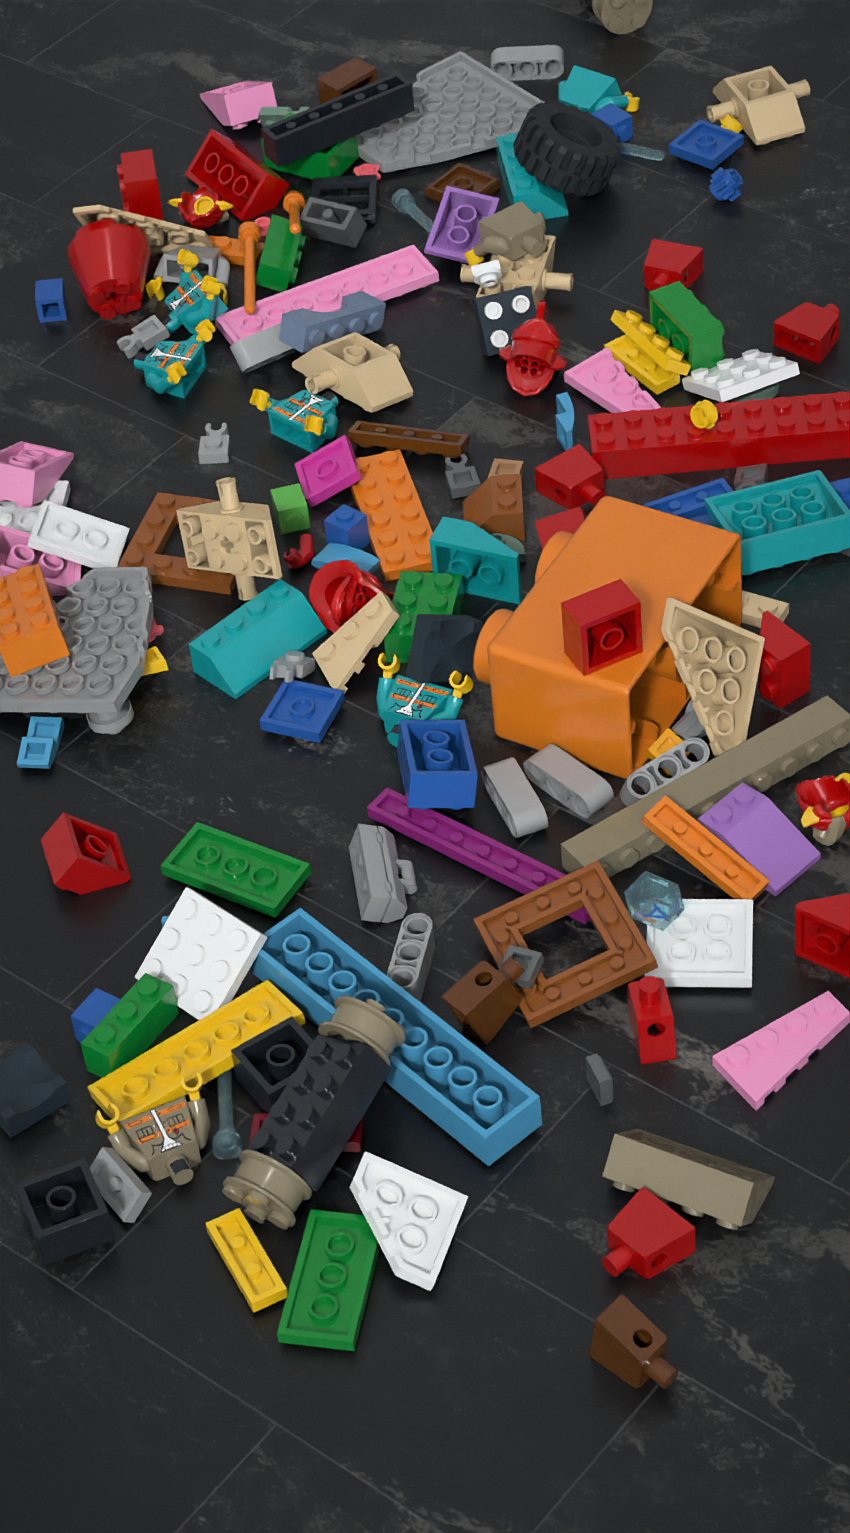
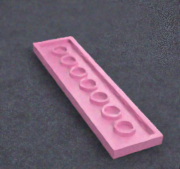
M411 245L256 301L255 312L252 315L245 313L244 306L223 313L215 319V325L230 345L243 338L281 323L283 313L301 308L317 312L341 310L342 296L363 291L383 302L438 282L439 273L415 245Z

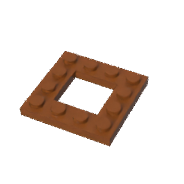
M158 492L117 567H148L153 584L231 595L237 584L235 575H232V573L188 568L186 558L161 555L174 528L179 524L176 510L217 502L218 500Z
M598 860L473 919L498 968L509 945L529 949L522 936L583 907L608 949L548 979H545L540 970L532 989L512 985L521 998L518 1006L530 1029L658 968L656 958Z

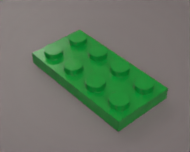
M196 822L160 865L162 875L274 918L280 914L311 874V867L307 862Z
M310 1209L277 1332L279 1343L347 1351L355 1350L380 1245L364 1215Z

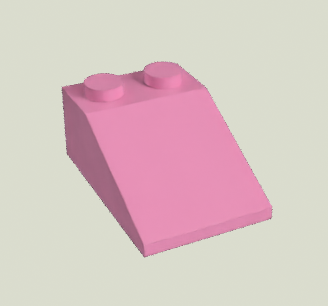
M243 81L200 93L202 101L218 120L225 126H232L233 129L247 127V122L255 119L257 123H260L258 114L261 107H277L272 82Z
M23 441L0 450V502L9 500L16 502L18 507L31 508L33 505L45 500L73 460L74 453Z
M0 525V577L12 574L24 566H33L39 563L52 596L68 595L66 588L81 578L82 564L27 547L30 533Z

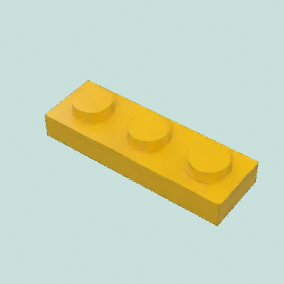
M626 334L604 345V349L608 347L612 352V357L615 361L619 360L625 366V370L655 394L658 395L680 383V374L664 370Z
M240 1208L205 1223L210 1238L253 1313L287 1298L286 1286Z

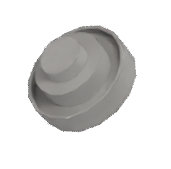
M128 698L118 713H86L90 729L101 734H117L121 732L133 720L134 711Z

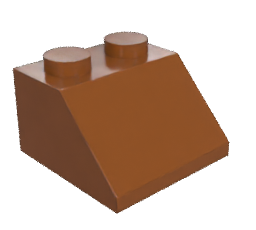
M521 474L490 476L463 501V520L474 523L489 534L501 533L510 535L519 541H525Z

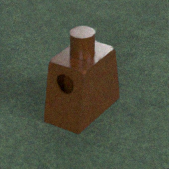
M511 957L498 970L486 961H480L452 986L442 998L460 1025L487 1046L520 1004L521 998L512 985L525 970Z
M621 1294L595 1319L589 1355L632 1387L640 1388L651 1378L663 1389H666L679 1373V1370L665 1359L668 1344L666 1335L624 1295Z

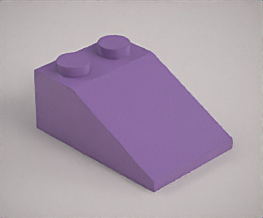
M446 186L424 253L468 264L464 253L472 250L480 242L479 221L499 212L500 198Z
M743 782L698 818V822L770 880L765 890L774 896H777L821 859V853L768 797Z

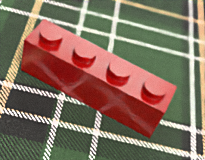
M213 129L208 133L185 173L198 186L205 185L212 194L217 193L222 197L223 201L232 204L233 207L228 210L244 222L276 208L290 185L236 141Z

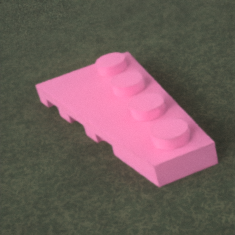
M608 347L564 372V380L567 384L611 413L661 408L646 390L642 391L638 387V381L625 372V366L619 360H614L612 352Z
M827 991L713 1055L712 1065L757 1111L764 1104L765 1097L772 1091L777 1092L786 1083V1078L796 1068L800 1070L809 1061V1056L816 1049H822L850 1023V1012Z

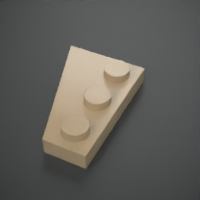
M382 591L312 653L331 688L342 690L344 694L348 690L345 684L354 672L359 674L365 666L362 660L369 650L379 646L400 616L389 597Z

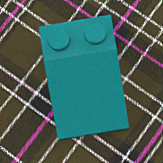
M443 516L429 539L432 572L461 574L464 593L519 605L522 602L519 554L474 523Z

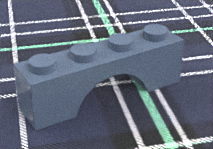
M363 291L342 296L341 310L317 312L301 308L283 313L279 340L305 353L317 346L354 332L364 335L381 330L386 303Z

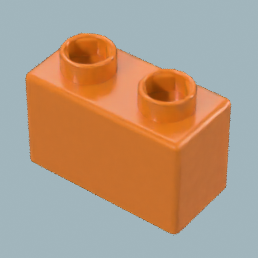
M605 496L599 500L574 534L566 531L556 532L548 540L541 553L533 588L515 611L508 609L496 610L485 622L476 642L473 668L475 676L480 682L491 685L494 729L497 736L539 751L548 744H554L585 766L627 779L634 771L644 766L649 759L645 755L646 751L667 728L672 726L691 698L686 684H683L677 670L670 646L665 641L661 632L667 598H674L740 627L742 623L741 536L735 532L611 496ZM621 579L641 602L643 652L583 676L564 653L561 602Z

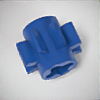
M720 167L711 175L712 179L710 180L709 188L716 199L720 201L729 199L732 202L741 195L740 190L742 189L743 180L735 169L723 170Z

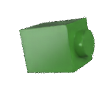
M299 483L270 490L273 512L281 535L310 528L308 507Z

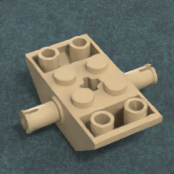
M771 65L725 78L713 88V94L721 103L707 106L709 121L714 123L724 118L728 113L731 114L743 126V130L756 146L805 132V125L796 99L810 95V86L806 79L787 84Z
M543 235L544 250L538 257L527 254L515 261H510L499 254H493L490 261L499 259L502 278L492 287H482L480 285L476 298L519 287L531 286L537 313L539 300H544L548 289L572 291L573 273L552 272L556 236ZM462 265L461 282L475 283L470 265Z
M357 332L317 346L292 362V368L307 377L305 386L309 393L317 394L322 390L331 389L346 400L354 402L371 413L413 396V389L399 362L401 357L399 348L396 345L394 346V344L382 347Z
M234 477L222 478L216 481L220 501L176 510L188 568L232 573L236 578L239 599L251 600L258 595L254 576L273 579L282 578L269 505L239 502L236 479Z

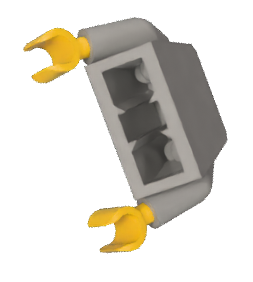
M183 245L163 254L153 276L155 280H151L146 284L149 299L156 293L158 301H161L165 297L162 282H180L181 270H184V265L178 264L177 256L181 249L188 250L198 257V264L192 268V271L196 269L202 278L206 275L216 278L221 288L218 296L220 299H223V303L227 306L228 296L225 288L228 287L230 264L221 256V249Z

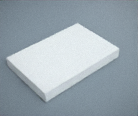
M43 500L27 547L91 568L117 567L130 528Z

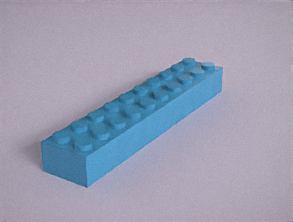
M299 908L264 933L268 938L251 966L252 973L263 982L268 979L303 1012L305 1017L318 1027L322 1022L331 1019L336 1011L334 1002L340 996L348 995L364 1002L367 999H372L380 1003L386 1009L385 1014L406 1030L404 1044L395 1047L389 1056L391 1071L386 1077L385 1082L487 1166H490L542 1125L539 1095L303 909Z

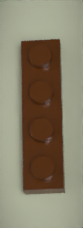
M357 421L348 431L350 442L357 443L360 447L380 446L386 447L390 451L399 449L412 450L420 455L436 453L442 454L443 457L456 458L461 457V454L469 446V434Z

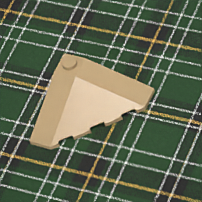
M103 205L73 208V214L83 226L104 219H114V223L128 226L135 224L139 226L149 238L151 255L164 254L183 245L213 247V242L206 232Z
M667 598L661 632L665 641L670 646L677 670L692 698L691 703L700 724L703 725L708 736L713 755L719 756L746 741L765 638L674 598Z

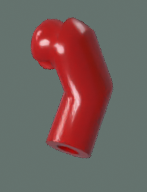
M301 535L299 537V550L290 548V554L287 551L284 553L283 559L288 567L299 569L314 558V539L312 535Z

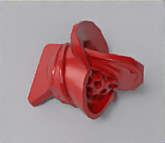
M542 300L538 302L536 318L527 319L512 332V345L499 349V357L507 361V380L512 390L524 397L538 395L548 386L555 370L565 369L569 362L558 354V349L561 348V341L558 339V332L554 325L547 321L549 307L547 302Z
M346 559L330 562L322 566L314 574L309 587V599L311 607L323 625L335 633L380 591L386 594L391 601L395 592L383 590L382 584L376 576L367 571L360 570L357 564Z

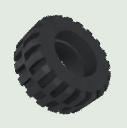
M552 101L539 103L528 111L513 144L514 154L518 159V163L521 167H525V171L530 176L533 175L540 183L549 185V188L561 190L569 195L576 194V196H592L605 188L621 157V146L618 137L613 135V130L610 127H606L599 118H594L591 116L592 114L587 111L583 112L578 107L567 106L561 102L555 104Z

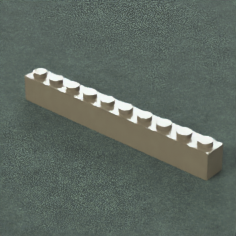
M828 695L561 843L562 868L570 874L598 860L608 878L620 871L632 867L636 862L652 853L660 851L668 845L641 823L643 816L665 795L698 821L699 817L742 782L758 792H764L772 785L794 775L809 764L819 761L832 751L844 747L850 742V714Z

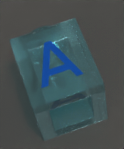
M647 871L624 892L630 918L662 931L685 910L678 884Z

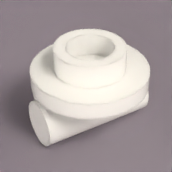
M499 259L471 266L474 282L482 287H492L502 278Z

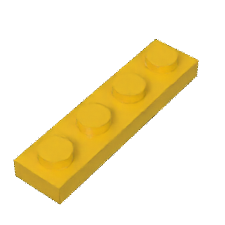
M614 310L610 320L664 370L687 376L691 365L683 358L684 354L670 347L668 339L655 333L656 328L641 321L643 317L632 310H627L626 313Z

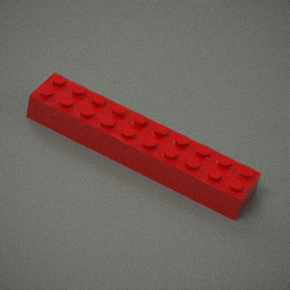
M845 391L761 400L751 399L728 403L719 402L713 404L718 410V420L714 422L715 426L711 429L698 428L693 424L690 412L695 405L588 415L590 454L602 467L604 480L728 469L765 463L773 465L850 458V392Z

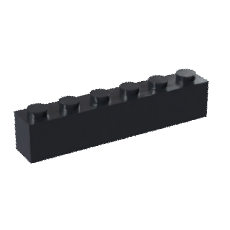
M397 72L263 127L261 131L265 156L279 168L305 156H310L324 148L332 147L343 140L356 137L367 130L380 127L391 120L401 118L415 111L412 83Z

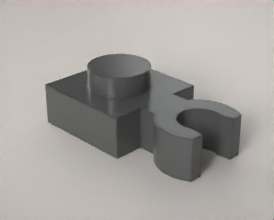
M461 454V462L452 463L449 457L445 458V478L452 499L467 497L481 485L475 467H468V458L465 454Z

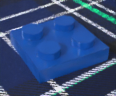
M700 119L669 144V154L713 170L744 144V135Z
M284 679L260 719L261 730L320 743L345 701L344 691L296 680L287 683Z

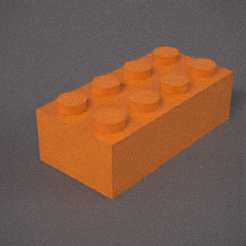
M39 563L33 566H24L12 574L0 577V653L11 677L70 655L51 591Z

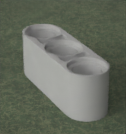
M557 45L500 47L491 53L490 69L509 81L555 79L564 72L565 54L562 48Z
M281 323L243 338L230 346L242 373L250 372L298 351L279 340Z
M691 737L634 771L620 790L622 802L628 807L705 764L710 755L707 743L700 738ZM685 752L693 753L697 757L698 762L690 761L686 757ZM658 768L667 769L671 774V778L661 776ZM637 784L641 786L645 794L639 795L635 793L631 785Z
M548 744L523 763L524 771L531 782L583 818H589L614 799L613 790L604 778L554 744Z
M514 757L481 767L484 786L514 838L548 828L545 809Z
M413 913L404 918L387 972V976L419 1002H421L435 952L433 921L428 915Z

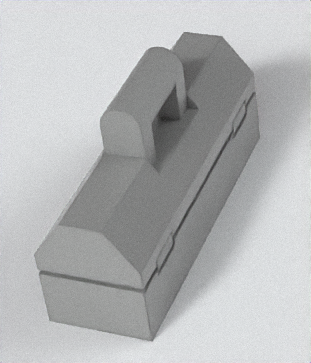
M358 824L349 845V852L361 920L390 923L404 918L407 911L405 894H413L417 891L413 864L411 861L398 859L394 835L385 827L378 826L377 828L374 825Z

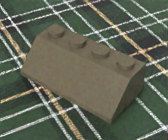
M641 1129L614 1134L602 1176L613 1180V1186L618 1189L634 1192L635 1189L640 1190L642 1187H645L665 1204H669V1201L682 1205L681 1211L697 1217H703L704 1213L717 1218L716 1223L718 1225L735 1230L739 1226L753 1222L775 1179V1176Z

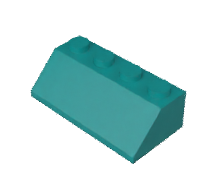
M508 133L504 136L496 137L498 166L510 206L522 201L533 213H542L545 219L569 216L563 192L558 189L549 188L550 186L545 183H540L536 180V177L530 176L525 171V167H521L518 163L513 145L517 134Z
M279 579L188 644L193 672L234 699H237L270 675V666L274 664V660L286 654L287 651L302 652L327 634V630L302 592Z

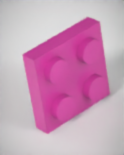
M346 435L295 463L305 500L311 508L328 500L331 496L345 488L351 487L362 479L352 444Z

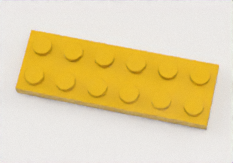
M267 979L89 1085L87 1088L93 1100L111 1119H113V1115L108 1109L109 1103L114 1104L118 1108L119 1117L116 1123L121 1128L120 1122L186 1096L187 1094L181 1088L182 1075L184 1076L185 1085L189 1088H194L198 1085L197 1071L201 1075L202 1085L234 1067L231 1050L291 1016L300 1026L305 1024L306 1021L303 1012Z

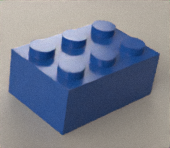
M400 720L397 756L408 808L420 810L429 808H450L454 810L474 808L478 773L465 720Z

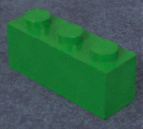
M272 214L257 269L255 285L284 292L287 291L289 283H295L306 235L301 234L304 223H301V230L298 234H292L290 232L289 219Z
M145 973L80 1043L87 1071L103 1078L143 1054L179 1014L174 987Z

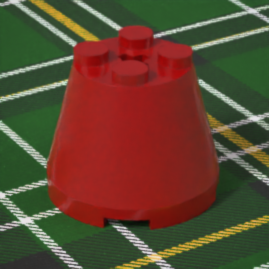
M114 219L98 220L78 229L75 232L76 237L67 246L68 260L89 307L99 313L103 319H112L116 315L140 309L151 257L150 242L147 234L135 224L132 226L114 223Z

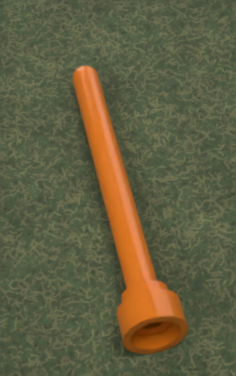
M290 191L285 195L283 205L289 213L290 232L298 234L301 230L300 212L304 209L305 199L300 192Z
M244 222L239 227V241L244 245V311L246 314L252 315L255 312V245L260 241V227L254 222Z

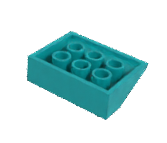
M820 470L704 498L713 526L738 533L741 536L742 575H751L757 571L779 568L785 564L810 560L816 556L838 553L850 548V510Z

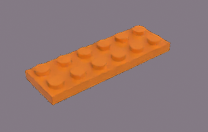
M401 450L386 451L376 455L356 458L362 479L352 485L350 489L358 511L367 515L370 543L375 557L380 559V570L384 581L388 582L399 579L401 571L432 572L429 539L433 532Z

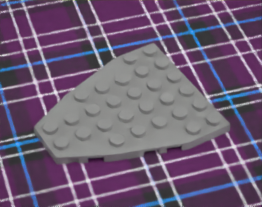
M460 51L420 71L416 75L417 81L412 85L415 111L384 123L380 127L360 133L357 136L359 157L369 164L378 165L380 171L385 173L439 163L497 147L496 137L504 136L508 133L518 134L528 111L533 106L545 102Z
M148 567L93 568L81 580L74 582L66 588L68 596L57 604L53 600L70 655L11 677L0 653V713H118L144 672L154 615L152 580Z

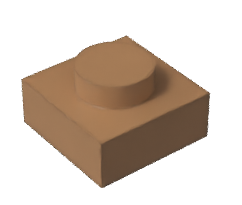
M494 458L488 478L503 474H521L522 478L524 461Z

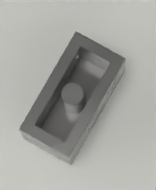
M314 197L309 198L300 216V222L304 223L303 227L310 237L355 248L367 226L356 207Z

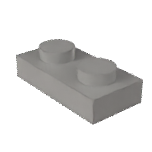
M102 1147L89 1169L105 1201L123 1222L134 1223L152 1193L113 1148Z

